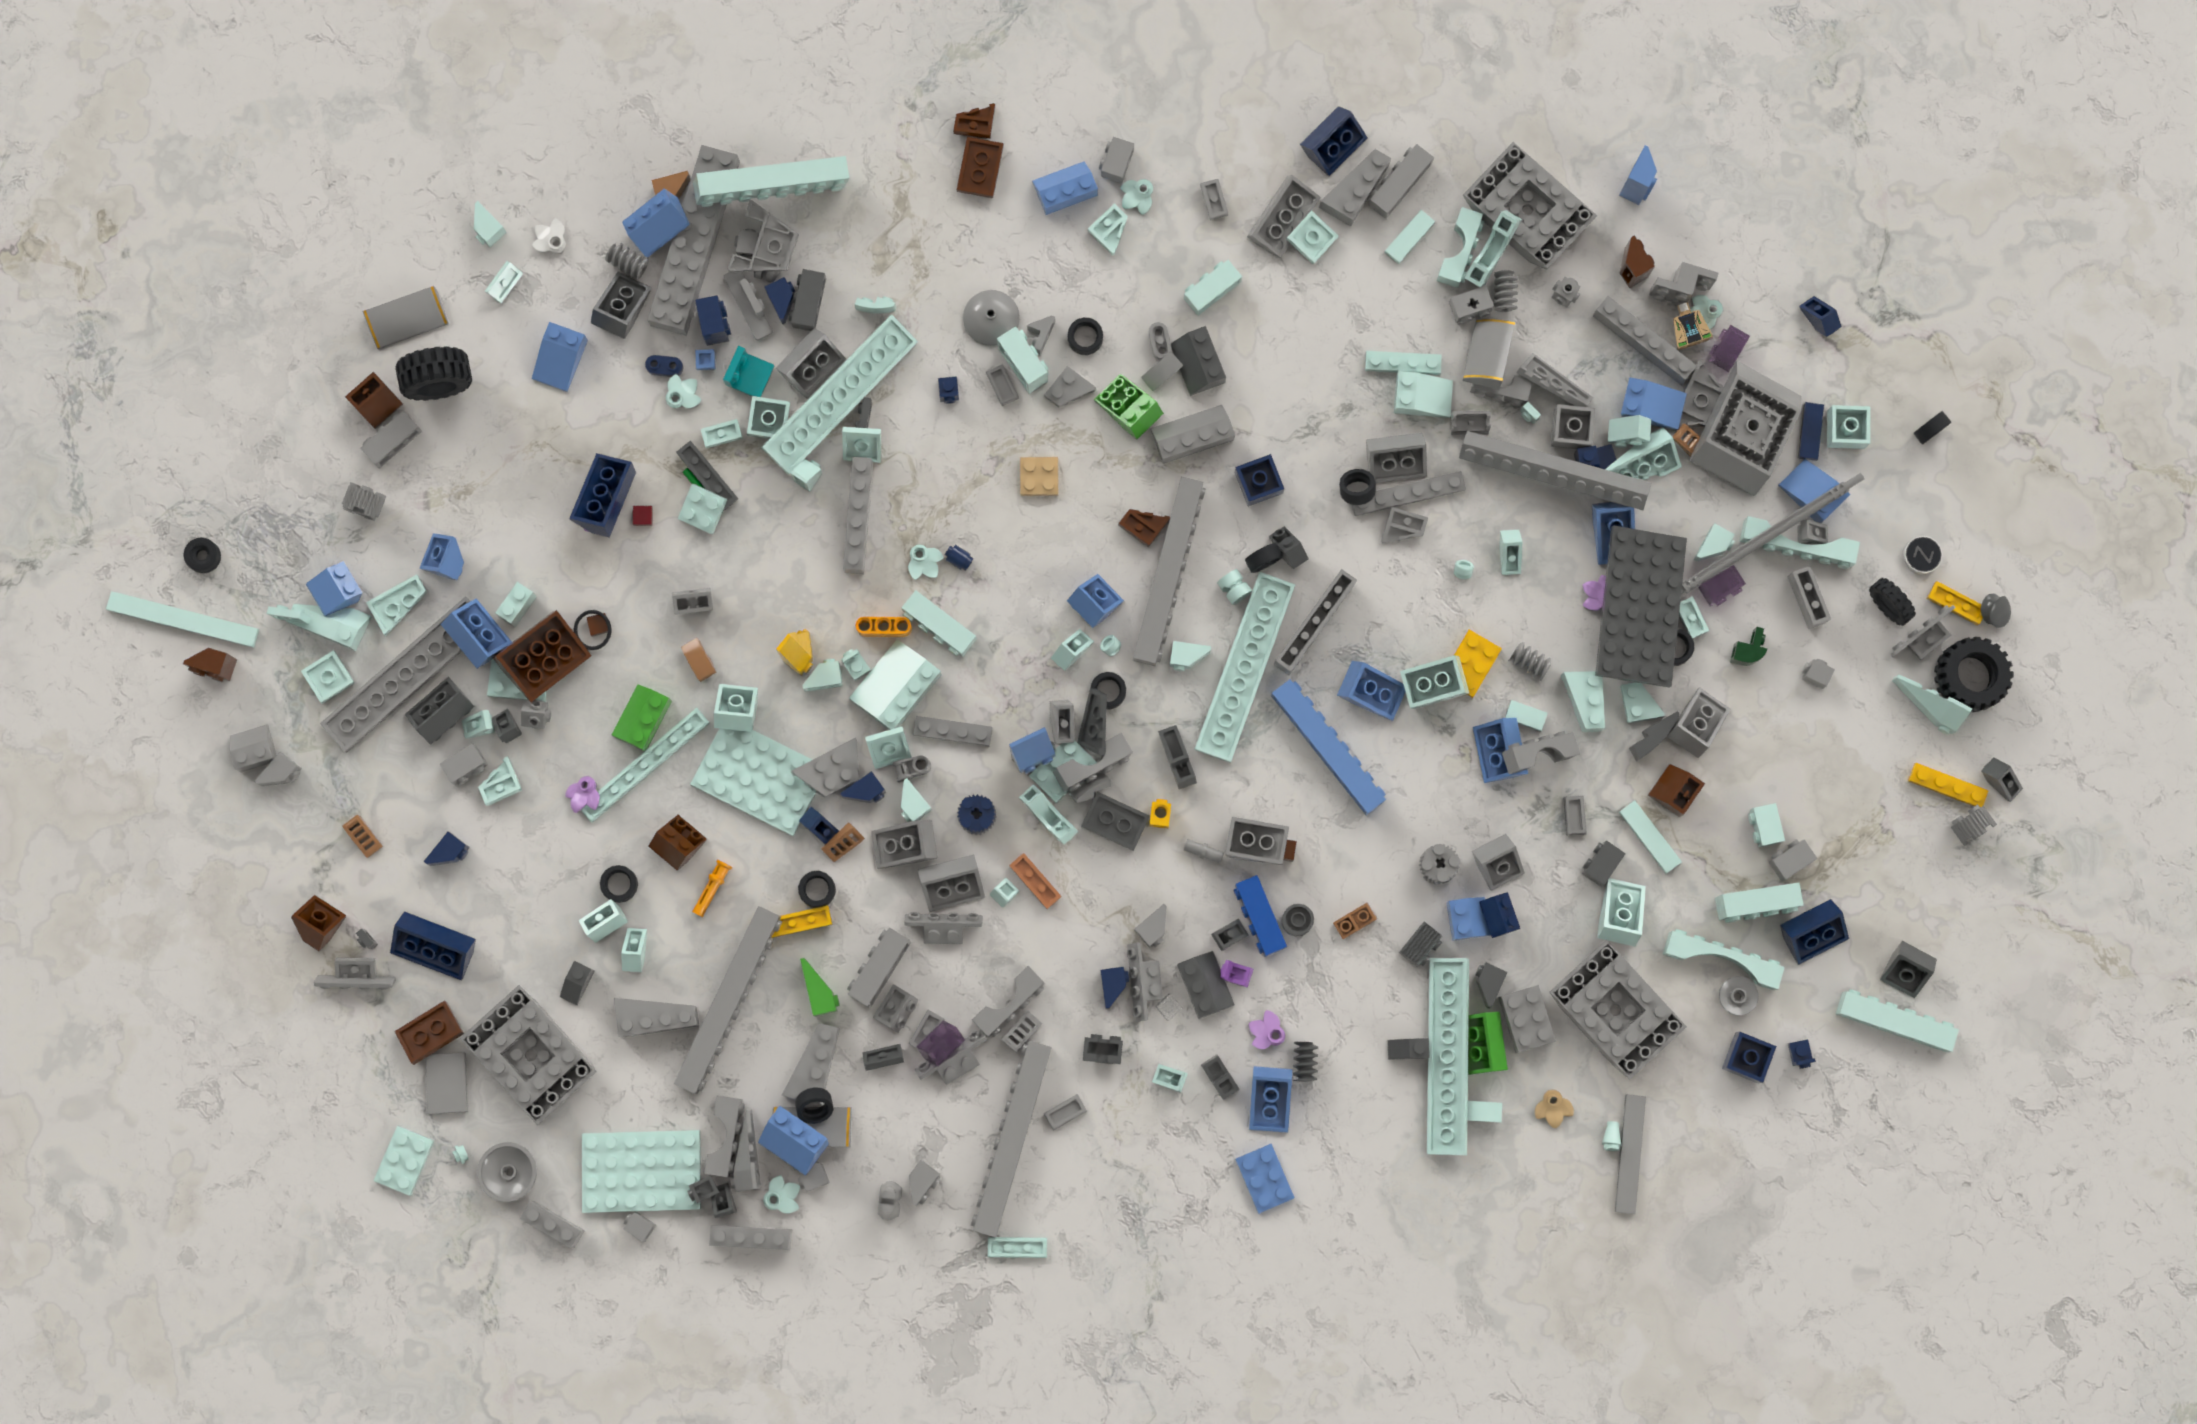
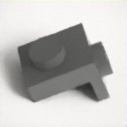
M711 1175L689 1185L690 1190L687 1191L692 1202L696 1200L697 1203L720 1193Z

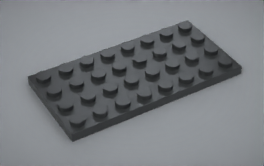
M1619 526L1611 527L1595 676L1668 688L1672 686L1687 538Z

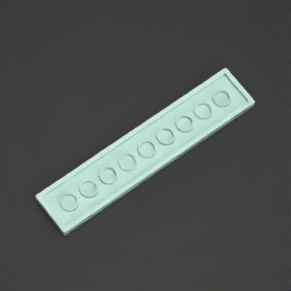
M890 315L761 448L789 475L918 341L893 315Z
M1259 572L1195 747L1196 751L1231 763L1295 584Z
M1430 958L1428 1038L1430 1058H1428L1427 1154L1467 1155L1468 958Z

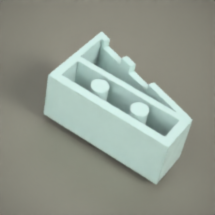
M1596 671L1563 672L1561 679L1567 689L1568 697L1572 702L1573 710L1582 732H1601L1604 730L1603 677L1595 676Z

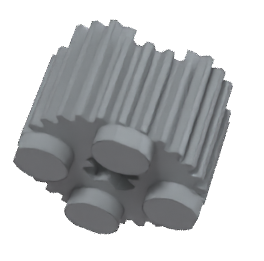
M350 482L342 501L343 509L375 521L376 517L378 518L386 495L378 492L374 494L372 488L364 485L361 488V486Z
M1976 805L1968 811L1970 815L1965 818L1961 815L1952 821L1953 826H1951V829L1964 846L1968 844L1967 840L1972 837L1975 840L1986 833L1987 830L1985 828L1989 825L1992 827L1997 825L1984 805L1982 807Z
M1436 844L1422 854L1419 866H1421V874L1424 875L1423 878L1426 877V881L1429 880V883L1434 882V884L1437 882L1438 884H1444L1456 876L1460 868L1458 866L1460 859L1458 854H1455L1456 851H1452L1453 848L1445 847V844ZM1441 860L1443 862L1442 865L1444 867H1440L1438 869L1436 867L1437 863L1435 861Z

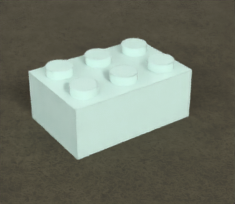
M1015 326L997 338V345L1005 360L1030 394L1048 382L1049 373L1047 370L1049 369L1043 360L1039 361L1038 353L1034 346L1028 345L1026 341L1028 338L1023 330L1019 331Z
M1454 655L1400 671L1409 706L1412 709L1469 694L1459 656Z

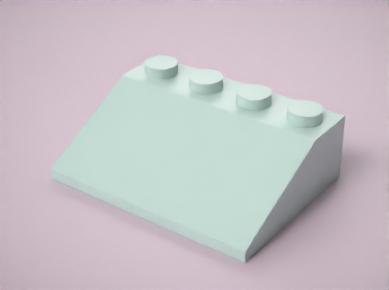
M897 639L849 699L888 730L895 729L901 726L942 674L938 668Z

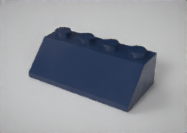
M596 453L569 519L593 534L610 538L636 475L632 462Z
M404 911L394 925L390 953L462 981L474 953L476 939Z

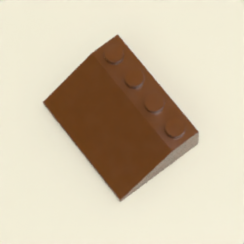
M555 610L492 658L530 702H533L592 655L559 612Z

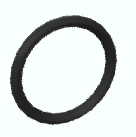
M588 610L578 616L573 629L579 638L577 629L580 620L588 614L601 616L608 628L606 639L597 646H588L582 642L586 649L598 650L608 643L612 633L611 624L607 616L602 612Z

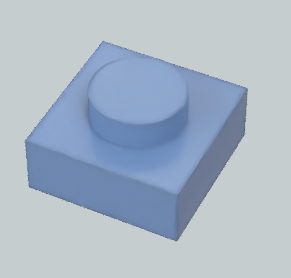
M714 349L695 350L696 370H716Z

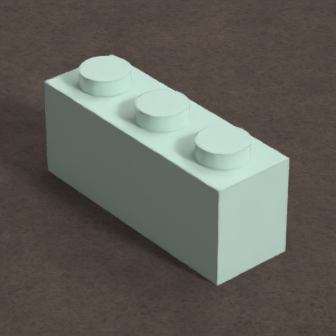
M1229 260L1224 263L1221 261L1214 267L1213 272L1210 274L1205 273L1199 279L1200 282L1195 286L1191 284L1186 288L1184 300L1197 315H1200L1241 283L1242 275Z

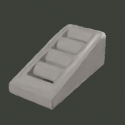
M1027 1011L1002 1040L1017 1053L1042 1023ZM1028 1018L1029 1020H1031L1035 1024V1026L1031 1027L1025 1021V1019ZM1023 1024L1024 1026H1026L1030 1030V1032H1025L1020 1027V1025ZM1016 1029L1025 1036L1023 1039L1015 1033ZM1011 1035L1020 1042L1018 1045L1009 1038Z

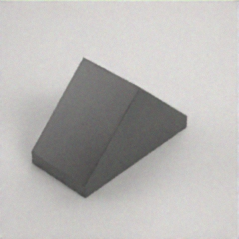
M729 1183L717 1186L720 1193L711 1197L714 1217L720 1218L736 1213L737 1209Z

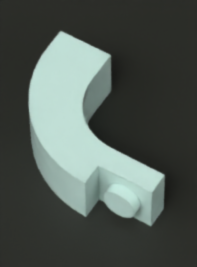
M1032 785L1019 797L1059 842L1061 841L1065 844L1078 832L1035 785Z

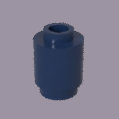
M956 544L954 547L949 546L944 554L947 557V562L965 571L974 559L970 556L969 552Z

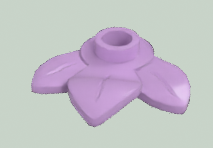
M1601 575L1598 582L1588 581L1583 584V589L1587 596H1589L1583 604L1585 608L1595 611L1603 607L1606 576Z
M584 776L578 783L570 785L565 795L571 799V808L575 813L579 812L585 805L596 810L600 795L596 790V782L589 776Z
M1265 1011L1263 1020H1255L1248 1024L1250 1031L1256 1036L1252 1043L1256 1048L1266 1049L1270 1045L1277 1046L1285 1040V1032L1280 1027V1020L1271 1011ZM1277 1032L1279 1038L1277 1040L1273 1039L1272 1033Z

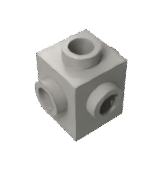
M1564 277L1562 281L1558 280L1552 288L1555 291L1552 298L1558 304L1568 307L1571 302L1575 303L1580 296L1578 291L1581 286L1573 278Z
M525 699L521 709V726L544 729L546 723L550 722L551 719L548 702L538 700L530 702Z

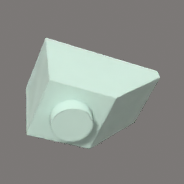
M477 201L474 212V230L477 233L475 237L482 245L486 243L491 247L507 232Z
M804 459L792 470L791 476L795 483L810 492L822 475L821 466L813 460L809 462Z
M1714 523L1694 560L1697 562L1722 555L1726 550L1730 551L1735 542L1732 540L1735 534Z
M1519 530L1500 531L1499 547L1502 575L1521 574L1523 542Z
M1079 629L1059 646L1051 659L1065 671L1077 661L1094 641Z
M1173 641L1170 667H1173V670L1176 671L1190 669L1210 654L1211 646Z
M826 659L823 660L824 663H819L803 684L804 691L842 687L839 661Z
M906 778L903 783L901 809L904 812L901 815L907 822L920 820L932 809Z
M627 928L621 952L622 971L642 972L645 960L647 929Z

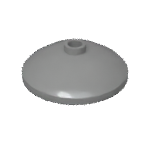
M986 290L974 295L968 301L963 313L964 326L970 337L978 343L989 346L997 345L998 337L1015 326L1018 328L1020 320L1019 310L1014 300L1007 294L997 290ZM989 312H994V316L989 317L987 314Z
M511 1142L499 1143L489 1148L481 1157L477 1169V1178L482 1190L490 1198L501 1202H512L524 1197L532 1189L537 1176V1166L532 1154L525 1147ZM509 1168L513 1170L511 1176H508L506 1173Z

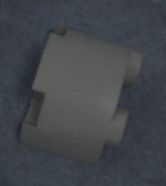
M1091 1034V1038L1085 1037L1083 1061L1121 1064L1123 1046L1121 1037L1110 1036V1040L1102 1039V1035Z

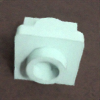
M851 649L843 654L841 660L855 681L871 671L858 649L854 651Z

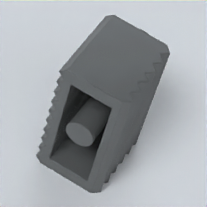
M1424 921L1399 953L1416 967L1420 964L1424 966L1430 959V956H1428L1432 949L1436 951L1442 944V941H1440L1442 935Z

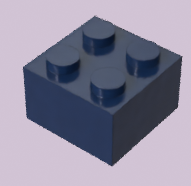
M718 295L696 299L702 336L707 346L728 342V335H731V330L727 318H724L728 317L723 300L720 301Z
M1271 454L1235 467L1234 473L1248 507L1284 493V486Z
M1736 1032L1722 1069L1758 1084L1763 1083L1777 1046L1743 1032Z

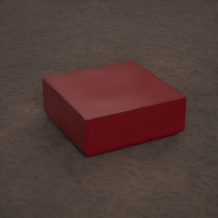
M633 506V526H653V507Z

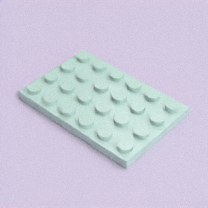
M719 728L690 784L791 836H794L800 825V818L806 813L816 794L815 789L810 788L800 778L791 774L792 770L810 762L812 759L754 730L753 732Z
M700 1130L582 1134V1213L701 1209V1202L697 1203L696 1200L692 1202L687 1192L690 1190L689 1185L701 1180Z

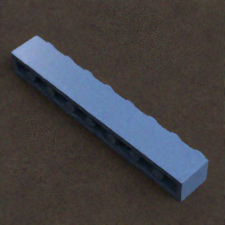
M1289 679L1272 692L1271 697L1367 816L1386 800L1384 797L1386 795L1381 787H1376L1372 781L1374 779L1368 771L1364 772L1360 766L1362 764L1356 756L1352 757L1349 754V747L1344 741L1340 742L1336 737L1338 734L1332 726L1328 727L1324 722L1326 719L1320 711L1316 712L1312 707L1314 704L1308 696L1304 697L1300 692L1302 689L1299 684Z

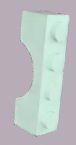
M1461 207L1454 230L1462 238L1463 250L1455 257L1444 258L1437 278L1438 282L1458 288L1460 282L1464 283V277L1467 272H1464L1465 266H1470L1473 257L1470 252L1472 248H1476L1479 239L1476 237L1477 231L1481 232L1484 221L1481 220L1482 213Z
M1507 210L1500 213L1492 227L1487 243L1473 261L1464 277L1465 279L1479 287L1486 285L1522 219Z

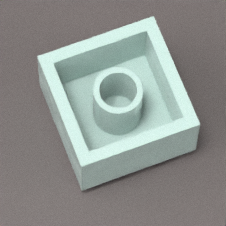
M752 396L747 436L770 439L788 420L790 402Z
M1832 405L1827 410V448L1865 449L1870 444L1869 406Z
M719 684L714 710V728L753 732L758 704V688Z

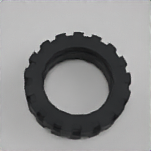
M1882 577L1870 587L1869 592L1873 602L1878 605V609L1883 611L1884 615L1889 617L1892 622H1896L1899 626H1904L1915 617L1916 612L1912 602L1892 581Z

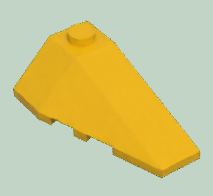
M803 629V631L799 630L797 633L787 634L776 650L783 662L802 676L804 672L808 673L813 666L810 633L808 630Z

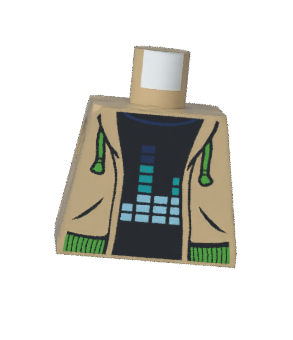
M1688 303L1677 306L1680 316L1673 318L1678 351L1713 339V335L1699 310L1691 312Z

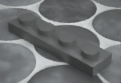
M691 440L676 451L677 455L706 490L727 499L723 511L738 500V497Z

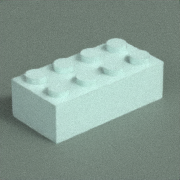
M1800 883L1727 893L1715 897L1719 921L1725 920V923L1741 920V917H1744V920L1756 919L1760 917V914H1763V917L1775 916L1779 914V911H1782V914L1794 913L1799 911V907L1804 906Z

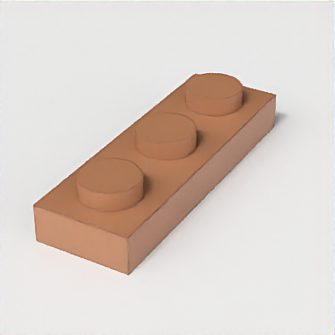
M1024 853L1009 865L1046 909H1049L1062 897Z

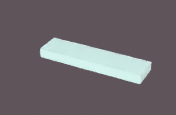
M1635 800L1619 812L1665 874L1682 862Z

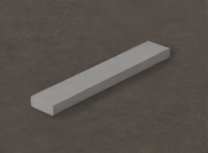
M1625 1095L1615 1212L1636 1213L1646 1096Z

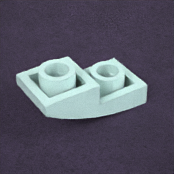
M885 296L883 298L877 297L875 303L871 299L863 297L862 299H856L855 308L856 310L868 313H890L896 310V304L891 298Z
M1468 1101L1467 1121L1502 1123V1103Z

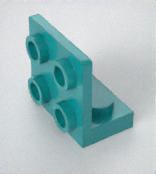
M738 346L723 381L728 387L750 396L761 397L775 366L772 363L747 354L745 348Z

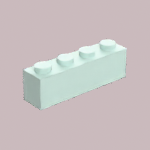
M917 590L914 591L902 606L904 617L911 622L915 620L919 623L918 627L925 633L931 632L934 635L933 639L941 645L943 643L948 645V650L955 656L959 654L963 657L977 639L976 635Z

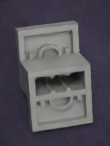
M1682 262L1675 272L1673 282L1658 277L1649 295L1654 296L1653 298L1656 300L1671 301L1673 305L1678 306L1690 300L1695 286L1701 291L1710 290L1716 282L1719 273Z

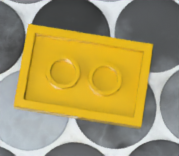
M1470 629L1454 655L1460 657L1469 694L1466 695L1473 698L1502 648Z

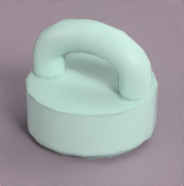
M1467 560L1456 561L1454 575L1460 579H1469L1472 576L1474 565Z
M1109 635L1103 639L1100 648L1108 656H1114L1120 650L1121 642L1115 636Z

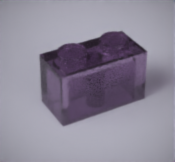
M1732 325L1727 330L1723 328L1718 337L1720 339L1719 344H1714L1709 352L1712 355L1709 362L1729 372L1750 335Z
M1732 565L1702 583L1698 589L1711 607L1714 604L1717 606L1727 601L1726 597L1731 594L1734 597L1743 591L1742 587L1746 583L1736 567Z
M943 1020L916 1047L926 1061L939 1067L965 1039L956 1026Z

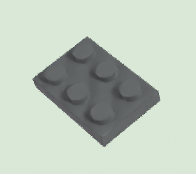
M1097 791L1081 827L1134 851L1150 815Z

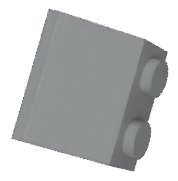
M268 724L230 735V754L235 770L239 772L251 770L270 764L275 758L276 751Z
M1507 834L1472 851L1476 865L1491 891L1525 874L1517 848Z

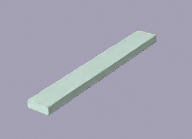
M111 591L106 607L108 611L252 648L255 646L259 633L257 628Z
M698 708L694 709L598 791L600 799L596 810L585 805L581 811L593 823L710 722Z

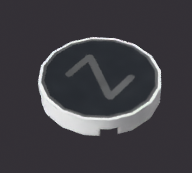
M1919 536L1907 543L1904 548L1903 558L1910 570L1918 574H1927L1939 567L1943 553L1941 546L1936 540L1927 536Z

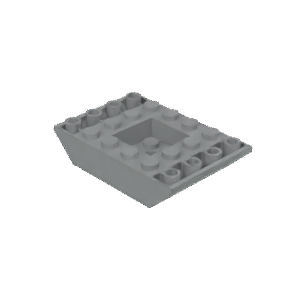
M1514 142L1463 194L1470 208L1473 211L1482 213L1481 220L1491 229L1500 213L1505 210L1522 219L1509 245L1527 261L1546 270L1597 217L1591 209ZM1528 206L1532 209L1533 213L1526 215L1522 209Z
M1736 361L1689 461L1755 496L1770 478L1801 412V396ZM1749 421H1753L1756 424L1754 431L1749 429Z
M1607 940L1550 991L1560 1009L1603 1056L1629 1080L1687 1027ZM1612 1005H1617L1620 1008L1618 1016L1610 1013Z
M520 985L460 1037L464 1044L536 1125L540 1124L597 1072L586 1056L536 1000ZM530 1050L536 1052V1058L533 1061H528L526 1058V1054Z

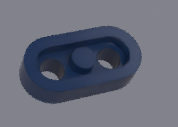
M652 355L645 361V367L651 375L673 377L677 374L679 376L684 369L681 360L677 357ZM652 362H658L657 366L652 367ZM675 363L676 367L671 369L670 365Z

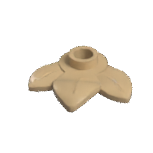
M1554 1089L1548 1090L1543 1095V1100L1535 1107L1536 1119L1545 1117L1548 1124L1553 1128L1560 1126L1564 1116L1569 1117L1574 1114L1571 1102L1568 1099L1562 1098L1560 1092ZM1552 1097H1556V1101L1554 1103L1550 1102V1099Z

